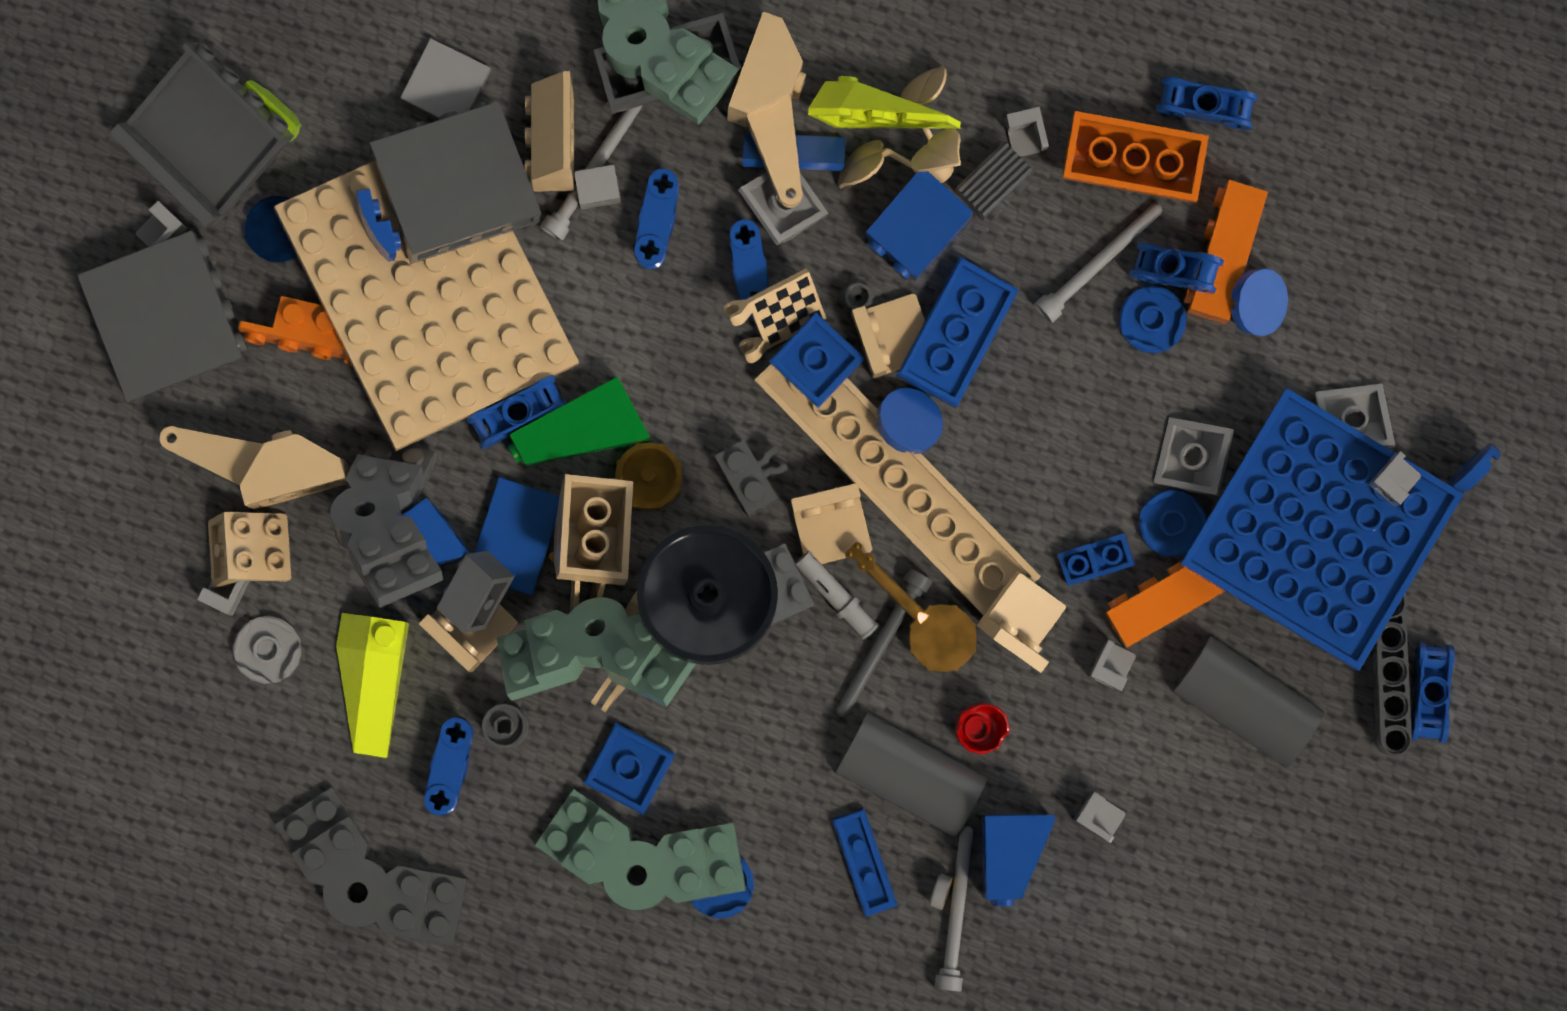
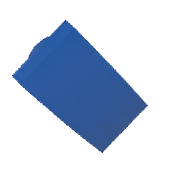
M370 189L357 191L355 198L357 209L369 238L388 262L395 261L396 250H401L398 229L392 230L390 220L376 222V219H381L380 204L378 198L372 199Z
M1126 533L1058 554L1068 586L1136 565Z

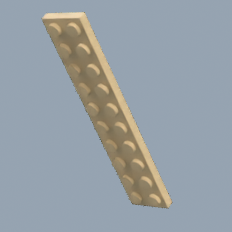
M771 364L754 380L854 484L858 483L859 489L983 616L1016 572L1019 571L1034 583L1041 577L922 454H913L914 452L908 451L903 453L895 450L885 442L877 427V408L848 378L819 408L814 406Z

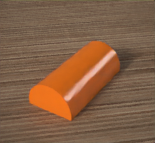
M1075 111L1067 142L1062 179L1197 203L1209 135Z

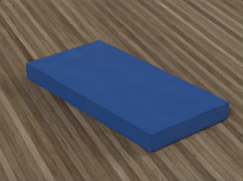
M959 257L896 376L956 408L1019 289Z

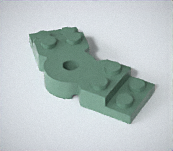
M597 0L601 22L604 26L602 41L610 66L618 74L627 78H637V76L641 75L646 92L697 125L702 122L739 78V69L713 53L710 44L685 28L670 30L666 21L669 15L667 0ZM643 40L640 44H632L635 41Z
M605 597L586 600L577 605L568 615L555 610L524 620L525 629L496 638L506 693L511 701L575 681L584 670L583 666L590 668L603 667L612 682L667 707L696 665L680 660L659 647L645 629L640 613L629 616L620 603Z
M573 789L535 844L537 848L555 859L587 884L603 883L608 896L619 906L630 910L653 908L666 896L675 903H684L746 891L734 823L667 834L655 846L644 841H633L632 830L629 826ZM635 866H642L647 873L645 882L639 886L634 885L629 877L630 871Z

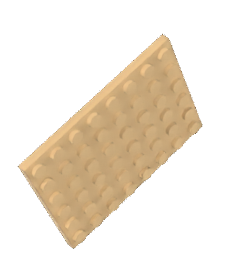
M375 161L274 206V210L395 452L451 426L486 407L493 406L546 377L556 376L579 364L513 231L410 265L406 254L407 246ZM370 189L372 199L378 198L380 204L381 219H376V222L390 220L392 230L398 229L401 250H396L395 261L388 262L369 238L355 201L357 191Z

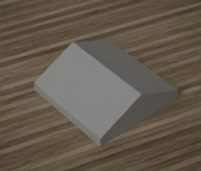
M767 172L738 189L776 245L796 237L829 214L801 173L800 179L803 195L800 204L794 208H786L779 202ZM789 191L786 193V196L793 198L795 194Z
M1383 384L1315 392L1316 406L1386 448L1395 447Z
M1169 417L1154 483L1192 493L1219 496L1234 430Z

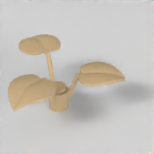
M943 65L920 74L905 87L901 98L920 105L932 102L945 85L947 69ZM922 128L928 143L918 150L911 161L889 148L883 149L884 144L881 140L867 142L857 148L845 162L844 171H841L839 175V188L842 189L844 186L855 185L872 177L881 168L886 156H890L912 168L915 173L928 171L940 183H944L952 175L953 167L961 165L959 154L960 134L956 129L949 128L932 135L929 128Z

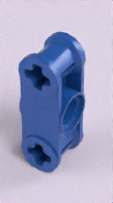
M1176 77L1161 78L1160 83L1163 85L1160 104L1156 105L1155 112L1158 114L1178 118L1185 117L1220 124L1238 130L1252 129L1250 117L1253 103L1258 98L1257 94L1245 90L1225 89L1193 83ZM1173 91H1174V92H1175L1174 102L1171 103L1172 93H1173ZM1203 96H1208L1214 100L1215 108L1205 111L1199 107L1197 100ZM1241 104L1242 107H1241V112H1240V116H1239V115H1238V110H1239V105Z
M658 169L650 175L639 214L634 253L637 262L646 269H655L664 262L669 237H671L673 231L679 185L676 175L668 169ZM662 179H668L669 186L672 187V189L667 188L665 193H659V189L655 185L661 184ZM649 244H653L655 251L659 252L658 255H652L651 260H647L645 253L641 252L642 249H648Z
M750 220L737 221L730 230L731 262L739 300H745L767 289L769 278L758 226ZM743 229H747L749 235L755 236L749 239V244L744 245L741 239L735 238L740 236ZM752 314L748 317V319L754 320Z
M1138 242L1137 249L1139 253L1134 269L1130 270L1128 275L1131 278L1151 284L1160 283L1188 288L1207 294L1215 293L1216 288L1213 285L1218 268L1223 266V259L1203 252L1193 253Z
M554 375L546 377L527 389L493 406L486 407L466 419L468 424L473 425L481 441L479 444L481 450L503 441L510 436L509 434L568 403L563 401L555 386L556 378ZM544 391L548 393L552 403H549ZM516 404L525 406L527 409L526 417L520 421L512 420L508 416L510 407ZM483 422L487 423L491 434L487 432Z
M1424 642L1417 643L1414 664L1415 684L1411 713L1413 741H1416L1418 738L1438 739L1439 743L1445 744L1447 742L1450 724L1451 676L1455 659L1453 645H1447L1445 648L1426 646ZM1428 683L1434 684L1439 690V698L1436 702L1428 700L1425 696L1424 690ZM1423 725L1434 726L1435 728L1424 727Z
M451 718L443 723L437 747L432 756L424 804L426 809L434 815H446L455 809L461 786L465 780L474 730L472 725L463 718ZM457 723H460L461 730L466 732L465 738H458L457 743L453 742V736L448 734L450 728H456ZM441 790L445 791L444 796L450 800L449 804L442 805L440 810L437 808V802L432 801L433 795H439Z

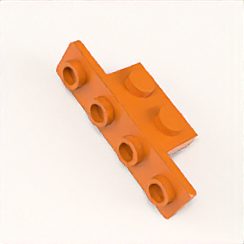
M281 296L273 328L244 321L239 322L238 329L245 337L244 340L249 343L264 345L266 341L278 344L277 347L287 352L296 353L298 349L310 351L313 357L322 360H330L331 356L342 358L344 363L352 366L322 305Z

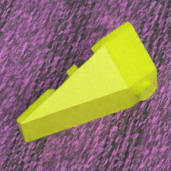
M839 76L838 81H825L808 108V115L834 128L960 129L961 124L960 121L947 114L858 82V78L851 76Z
M348 613L341 614L336 648L353 753L388 758L409 623Z

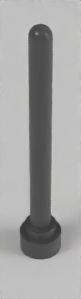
M909 568L903 578L906 581L903 588L915 600L923 592L927 593L933 581ZM898 603L837 706L836 712L840 717L849 715L906 616L907 612Z

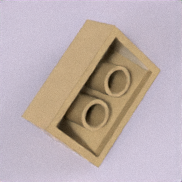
M563 71L532 83L531 96H525L526 116H531V128H525L526 148H531V160H525V172L528 180L532 181L534 192L574 191V92L570 71Z

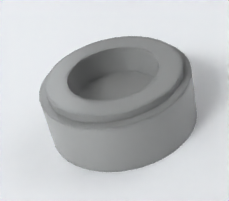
M944 874L938 875L929 902L931 907L943 909L953 877Z

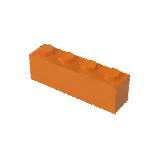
M1228 180L1224 188L1218 187L1212 205L1217 207L1218 210L1215 220L1209 219L1203 238L1207 239L1208 243L1203 253L1217 256L1223 259L1224 263L1217 271L1213 285L1216 288L1214 294L1202 293L1187 288L1184 297V303L1189 304L1187 313L1222 324H1227L1230 321L1231 309L1234 307V300H1231L1232 290L1237 280L1244 274L1268 191Z
M1180 561L1166 569L1169 573V576L1158 582L1154 576L1138 585L1137 588L1140 593L1129 599L1124 593L1107 603L1110 610L1106 611L1104 615L1123 648H1128L1225 591L1180 565Z

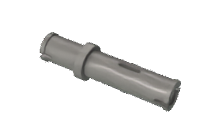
M810 550L795 562L797 569L837 610V617L839 619L844 618L860 635L862 640L866 639L877 629L879 624L859 605L860 600L856 596L851 597L812 555Z

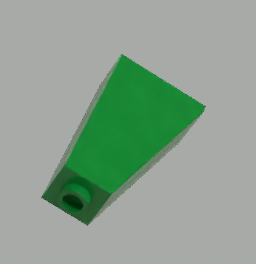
M616 377L509 434L513 442L508 447L517 463L523 460L525 465L530 467L631 446L636 443L641 444L651 440L619 378Z

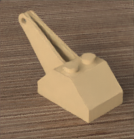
M763 12L728 106L727 121L749 128L779 202L786 208H794L800 204L803 192L791 101L792 99L799 100L805 84L806 73L801 72L803 60L783 19ZM791 191L795 194V197L788 198L786 193Z
M175 426L166 427L160 433V443L165 449L238 484L244 505L254 510L347 485L345 480L349 472L347 462L299 434H292L291 430L271 435L272 441L264 444L177 428ZM171 435H176L177 437L174 443L169 441Z
M565 474L562 480L555 522L553 558L556 579L571 580L570 612L579 605L580 581L592 582L589 599L603 596L606 584L625 585L628 580L633 481Z

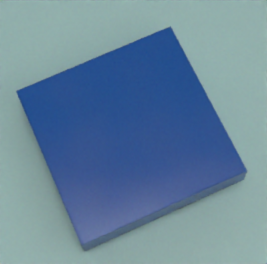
M815 312L769 360V363L814 406L819 408L865 358Z
M615 722L583 783L644 815L676 754Z

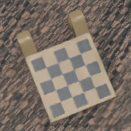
M807 268L748 299L731 301L724 306V312L734 326L743 324L751 314L754 318L761 337L747 338L739 343V349L744 354L748 363L758 361L766 350L791 338L815 312L824 320L826 319Z

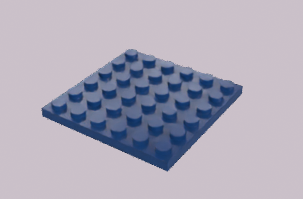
M1285 388L1180 565L1354 670L1359 671L1464 494L1404 458L1409 465L1421 474V478L1408 492L1409 496L1402 504L1393 507L1368 484L1392 458L1395 452L1290 389Z

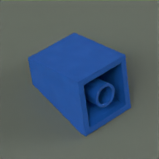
M928 171L917 172L867 230L865 237L869 241L866 245L877 256L882 257L884 254L894 262L891 266L892 269L903 279L907 280L911 277L916 281L968 225L973 211Z
M425 498L402 515L412 518L426 540L428 551L439 567L459 563L461 558L471 553L435 504L428 498Z
M981 815L983 898L991 900V905L1014 906V899H1022L1054 825L1055 815Z

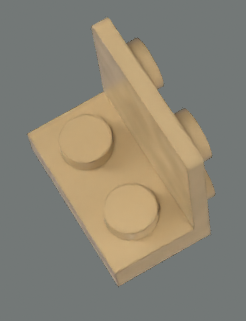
M910 294L868 309L862 306L853 309L851 312V317L873 379L900 369L925 322L915 294Z
M858 483L791 499L803 554L810 550L812 555L821 564L846 559L845 552L855 542L862 544V551L865 554L872 551L860 501L861 495Z
M223 512L208 521L212 588H225L237 581L287 582L291 579L288 519L286 514Z
M1018 571L1001 591L977 626L996 642L1042 673L1049 661L1039 654L1043 649L1039 644L1064 612L1066 605Z
M500 604L484 630L463 634L438 609L432 615L428 614L419 623L425 631L469 672H473L498 646L497 637L509 634L518 624L517 620Z

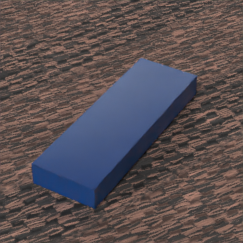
M744 133L743 166L765 167L751 133ZM795 135L799 169L844 171L845 137Z
M863 808L832 819L865 917L898 906L865 809Z

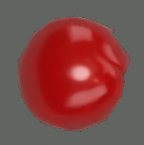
M985 702L973 703L967 706L960 713L954 728L957 741L968 752L980 755L999 749L1004 738L1010 732L1007 715L998 706ZM982 722H983L984 725H985V734H984L983 736H982Z

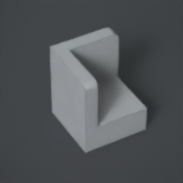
M1040 107L1006 114L1004 121L1010 145L1020 157L1047 151L1049 144Z
M614 165L585 169L574 173L581 210L621 203Z
M157 201L149 209L153 215L141 226L136 235L150 247L181 235L187 227L162 203Z
M1401 451L1395 453L1368 484L1393 507L1402 504L1409 496L1408 492L1421 478V474L1404 460L1406 455Z
M211 581L208 589L203 587L197 600L227 615L233 616L250 581H237L225 588H212Z
M1108 639L1105 641L1088 677L1120 692L1128 680L1126 676L1136 655Z
M1091 791L1074 821L1111 843L1114 839L1113 834L1125 817V812L1106 801L1104 797L1096 792Z

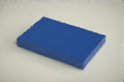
M499 478L475 552L489 551L515 576L508 588L533 596L555 529L559 496Z

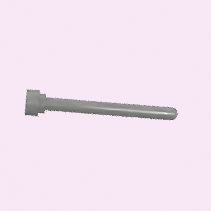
M642 106L622 112L586 169L605 165ZM576 184L574 191L569 193L558 212L553 211L551 216L547 215L540 225L543 231L559 241H563L569 232L568 226L571 223L569 218L579 204Z
M1158 203L1149 206L1055 294L1050 293L1048 296L1043 295L1034 303L1036 310L1049 323L1052 324L1062 315L1061 310L1065 308L1064 303L1162 213V206Z
M963 826L959 833L944 967L940 968L939 975L936 974L935 989L962 991L963 978L960 977V970H957L973 840V829L970 826Z

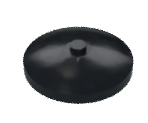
M716 525L688 527L673 533L661 541L646 559L641 569L637 586V602L640 617L651 638L670 655L680 660L700 665L729 662L752 650L770 629L778 601L775 572L762 549L742 533Z

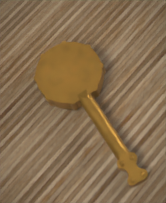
M636 443L616 462L615 479L633 481L632 507L635 510L662 511L682 493L683 464L678 461L674 453L666 448L664 444ZM551 552L549 558L554 563L553 552Z
M855 542L845 552L847 559H855L857 561V568L871 576L914 619L909 624V652L928 671H958L976 652V624L957 605H927L923 609L875 562L872 554H865L862 551L861 543Z

